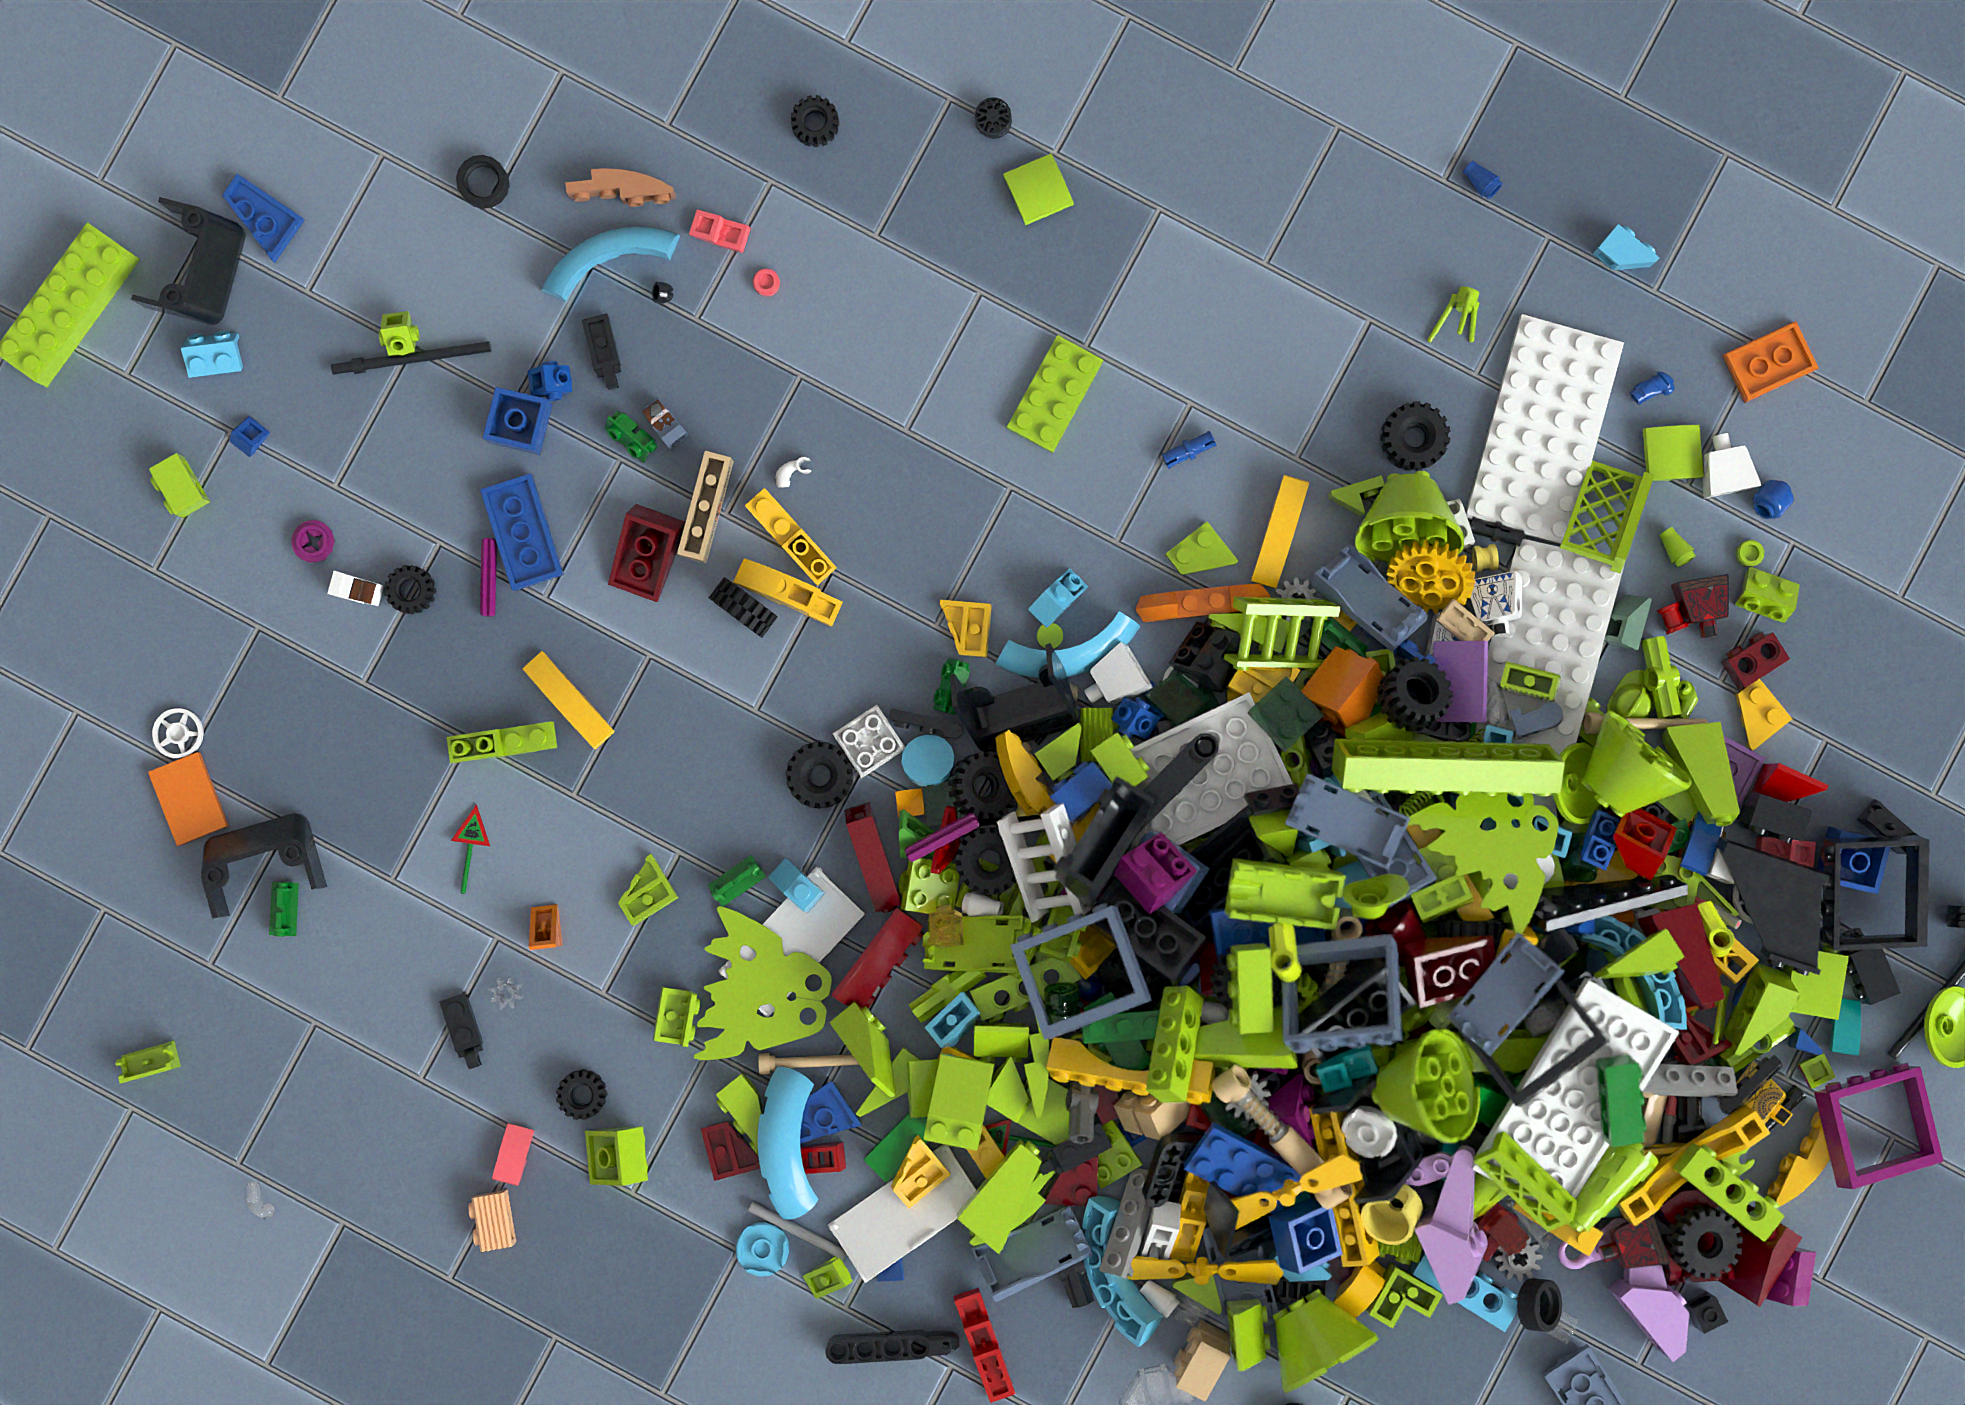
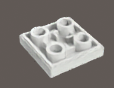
M875 705L833 733L861 778L882 766L905 749V746L878 705Z

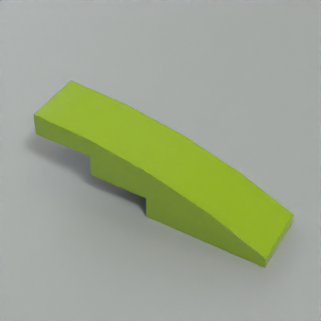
M1035 1015L1039 1033L1029 1035L1034 1063L1025 1064L1024 1069L1035 1118L1042 1117L1048 1087L1049 1071L1046 1066L1049 1058V1039L1044 1040Z

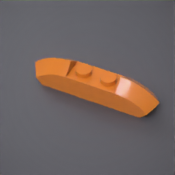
M1261 584L1165 592L1141 596L1135 610L1143 622L1206 617L1209 614H1235L1242 612L1233 608L1234 597L1269 598L1270 594Z

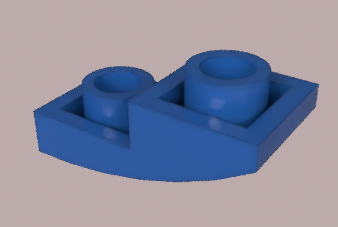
M1594 810L1583 842L1580 860L1606 871L1616 848V845L1613 844V835L1620 819L1601 810Z
M1697 813L1693 819L1689 840L1684 845L1680 866L1705 876L1714 857L1722 826H1716V823L1706 824L1701 813Z

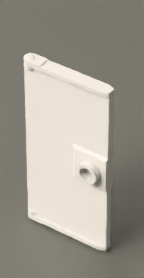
M816 866L808 877L826 893L809 913L802 911L787 898L762 925L782 938L784 956H788L792 952H803L818 963H821L863 918L865 913L822 872L820 867ZM744 945L740 949V956L742 959L751 961L756 957V951ZM728 961L718 970L720 975L728 979V975L725 970L732 967L731 962ZM771 1004L762 1005L758 1008L766 1017H770L775 1010Z
M942 1144L933 1153L951 1175L911 1208L908 1209L892 1190L891 1184L893 1180H891L828 1224L829 1230L838 1239L865 1283L957 1219V1212L977 1190L954 1156L955 1154L951 1150L950 1145Z

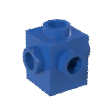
M549 361L528 370L530 394L532 396L546 397L549 401H558L563 399L562 395L573 392L572 378L568 365H558L557 361Z
M1124 697L1111 720L1120 725L1118 730L1128 737L1132 738L1133 734L1148 740L1161 717L1149 709L1151 705L1137 697L1133 701Z

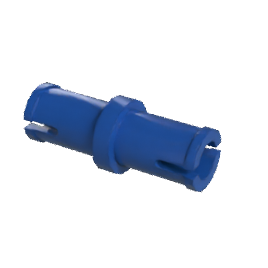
M1207 431L1190 441L1186 439L1182 441V445L1161 454L1168 469L1189 458L1190 460L1195 459V455L1217 445L1211 432Z

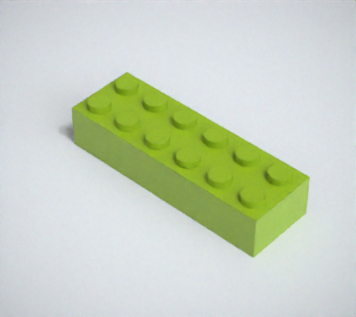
M87 222L1 339L0 357L36 383L48 387L140 259Z

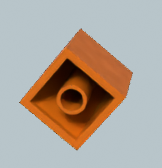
M1335 646L1299 692L1298 696L1316 724L1329 720L1334 732L1346 738V728L1369 718L1379 695L1377 693V688L1381 685L1379 682L1384 675L1380 670V664L1373 658H1364L1351 649L1344 650Z

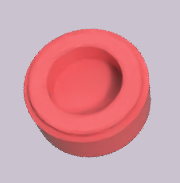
M761 269L754 275L753 286L758 294L768 297L774 295L779 290L780 280L777 273L773 270Z

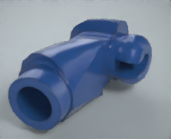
M1659 371L1650 380L1636 384L1630 395L1640 405L1659 393L1664 395L1671 394L1675 389L1674 380L1669 374Z

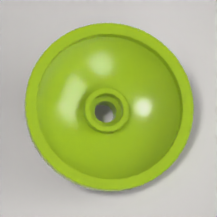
M1586 743L1570 744L1560 753V758L1565 762L1561 794L1552 793L1555 805L1561 815L1567 821L1574 824L1589 823L1594 810H1601L1602 805L1594 798L1597 793L1590 791L1581 783L1594 749Z
M1954 986L1946 987L1934 996L1928 1005L1924 1018V1037L1930 1053L1937 1062L1950 1068L1965 1066V988Z

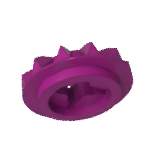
M309 520L301 523L295 529L291 543L294 553L300 559L316 563L326 560V557L333 552L335 539L332 530L325 523ZM309 534L315 538L321 537L317 542L319 550L313 546L306 547L310 542Z

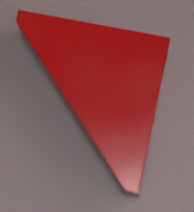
M945 807L940 829L958 820L955 807ZM960 837L935 850L930 869L931 873L940 874L956 857L961 844Z

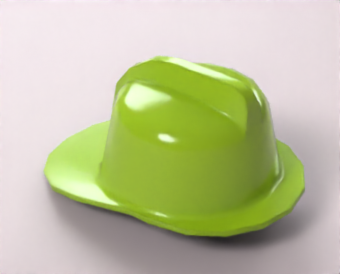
M1633 670L1621 679L1608 701L1607 712L1611 710L1623 718H1649L1655 708L1652 691L1648 690L1644 684L1643 675L1645 670Z
M1384 874L1349 883L1344 887L1342 897L1346 903L1351 905L1354 917L1375 919L1386 912L1390 903L1403 898L1408 892L1409 885L1408 881L1400 875Z

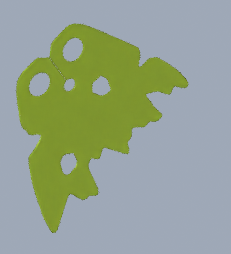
M1470 792V794L1458 796L1456 810L1446 803H1437L1410 816L1408 825L1419 824L1421 830L1433 828L1445 830L1427 848L1433 852L1438 851L1444 856H1455V864L1458 866L1456 876L1481 871L1483 879L1491 878L1492 887L1483 899L1481 908H1489L1492 911H1496L1507 905L1516 935L1517 933L1522 934L1536 908L1545 881V874L1539 867L1536 859H1545L1554 850L1558 833V820L1555 815L1543 805H1534L1532 793H1524L1522 795L1524 800L1522 806L1513 807L1507 800V792H1497L1496 795ZM1536 815L1545 817L1549 824L1547 830H1536L1532 824V819ZM1491 817L1496 822V828L1490 831L1482 830L1479 827L1481 822L1485 818ZM1513 819L1519 820L1520 827H1513L1511 821ZM1508 873L1515 874L1518 878L1516 887L1513 890L1508 889L1503 882Z
M722 906L717 907V911L729 935L728 937L713 939L711 945L705 947L704 950L729 960L732 967L725 970L728 979L704 986V989L712 994L711 999L715 1002V1005L706 1010L705 1016L698 1021L697 1026L725 1030L717 1038L704 1042L705 1050L696 1053L694 1059L716 1060L738 1056L744 1051L747 1040L755 1049L763 1050L819 1032L824 1027L827 1009L821 1001L829 996L832 984V977L828 970L803 952H792L790 955L784 956L782 938L776 933L737 911ZM746 945L754 949L756 957L751 961L742 959L740 956L742 946ZM811 974L818 975L822 980V986L817 991H810L806 988V978ZM789 992H794L796 994V999L794 1001H789L787 999V994ZM771 1004L775 1008L773 1017L758 1015V1008L762 1005ZM804 1008H812L816 1012V1021L811 1025L803 1024L800 1020V1012Z

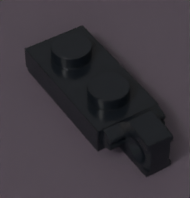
M608 313L583 319L582 324L594 371L597 373L598 378L604 377L608 390L619 388L616 373L621 372V362Z
M467 993L439 1001L459 1058H465L469 1070L479 1067L482 1063L478 1052L483 1050V1040Z
M1100 1122L1094 1125L1093 1140L1091 1142L1078 1144L1067 1139L1052 1147V1150L1047 1152L1049 1159L1040 1164L1039 1170L1044 1176L1053 1170H1056L1058 1175L1063 1172L1066 1173L1112 1148Z

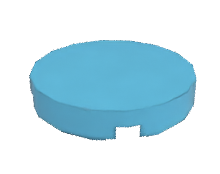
M923 735L916 737L907 744L902 753L901 762L904 773L911 782L927 787V785H939L950 777V773L955 766V756L952 747L945 739L937 735Z
M767 1221L755 1222L747 1226L739 1235L736 1244V1257L739 1263L749 1274L758 1277L770 1276L779 1271L786 1263L790 1252L789 1240L785 1232L780 1227Z

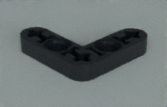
M1170 1134L1158 1141L1142 1188V1195L1150 1207H1160L1167 1202L1180 1163L1186 1161L1190 1155V1149L1196 1146L1203 1136ZM1169 1167L1165 1174L1157 1175L1161 1168Z

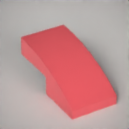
M697 210L689 235L705 242L743 253L751 228L748 225L726 220L719 215Z
M1757 836L1756 849L1814 868L1816 842L1792 840V843H1788L1776 838Z
M507 1124L497 1157L493 1180L519 1186L527 1162L526 1157L534 1130Z

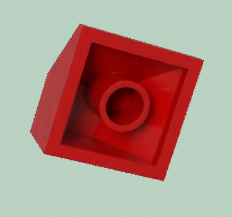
M1770 763L1762 765L1751 794L1754 791L1781 801L1790 802L1826 791L1829 785L1781 763Z
M1641 808L1626 813L1621 817L1613 838L1626 868L1651 881L1667 856L1677 827Z

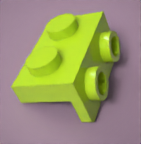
M1749 566L1745 572L1742 593L1736 599L1735 605L1747 611L1785 623L1796 609L1800 584Z
M1072 906L1053 907L1047 926L1057 923L1058 927L1067 924V918L1074 915ZM1087 926L1042 943L1038 954L1070 963L1072 956L1078 957L1082 944L1081 941H1078L1080 931H1086Z
M661 987L653 1041L679 1044L683 1047H688L689 1041H693L695 1035V1025H692L693 1016L698 1014L700 999L697 998V994L694 991Z

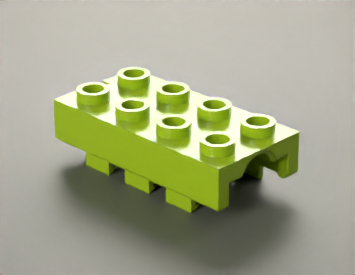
M1233 859L1224 913L1229 918L1336 930L1340 908L1334 903L1335 897H1342L1345 875L1340 871Z

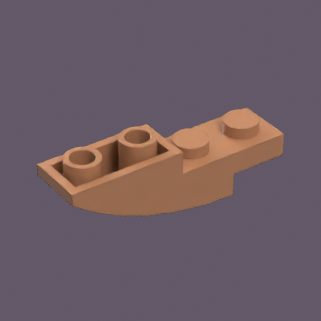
M591 169L592 180L565 182L567 195L576 202L589 201L590 197L600 196L601 199L616 198V194H620L624 204H628L630 207H638L644 205V202L654 201L655 204H666L670 202V199H676V193L672 186L651 176L622 169Z

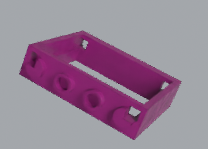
M1908 1062L1892 1065V1070H1872L1869 1072L1870 1076L1864 1078L1863 1075L1846 1078L1847 1083H1827L1826 1089L1814 1092L1837 1188L1856 1189L1944 1162L1921 1067L1909 1066ZM1903 1080L1920 1151L1855 1170L1839 1099Z

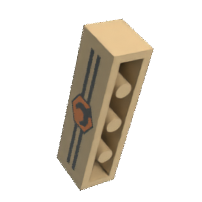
M708 451L704 452L677 552L682 558L707 563L734 463L731 457Z

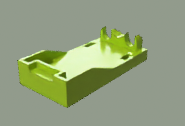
M1000 915L981 917L929 916V920H926L928 921V930L923 935L922 944L925 949V959L922 960L925 963L924 969L1020 973L1010 945L1018 943L1016 938L1030 933L1031 921L1029 918ZM951 920H957V921H959V924H949V923H951ZM1000 922H1008V925L998 924H1000ZM1026 949L1024 952L1028 961V949ZM945 962H955V967H947ZM994 964H1004V967H995Z

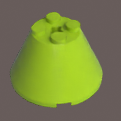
M1417 471L1414 474L1400 475L1393 473L1388 475L1386 483L1356 532L1355 546L1358 552L1362 553L1373 563L1375 559L1387 562V567H1389L1391 557H1395L1396 551H1402L1404 545L1412 548L1413 541H1416L1420 546H1423L1424 540H1427L1431 546H1433L1435 541H1438L1439 547L1442 548L1445 544H1449L1448 550L1459 549V555L1464 548V534L1437 483L1430 478V474L1426 471Z
M1609 710L1604 715L1585 776L1581 780V783L1587 789L1597 793L1594 798L1602 806L1607 808L1611 805L1610 808L1618 816L1623 817L1626 813L1687 790L1691 786L1692 782L1687 774L1659 746L1653 749L1644 741L1643 737L1646 734L1619 714Z
M1446 1029L1432 1030L1424 1034L1389 1063L1380 1067L1376 1087L1372 1090V1098L1376 1104L1380 1105L1383 1113L1391 1121H1396L1443 1142L1452 1143L1464 1140L1473 1130L1479 1112L1480 1091L1479 1087H1474L1472 1070H1476L1468 1049L1457 1035Z
M1319 1289L1305 1296L1307 1302L1301 1298L1289 1305L1290 1312L1285 1308L1272 1315L1275 1321L1281 1386L1285 1394L1325 1374L1327 1369L1339 1362L1344 1363L1379 1340L1375 1332L1324 1296Z

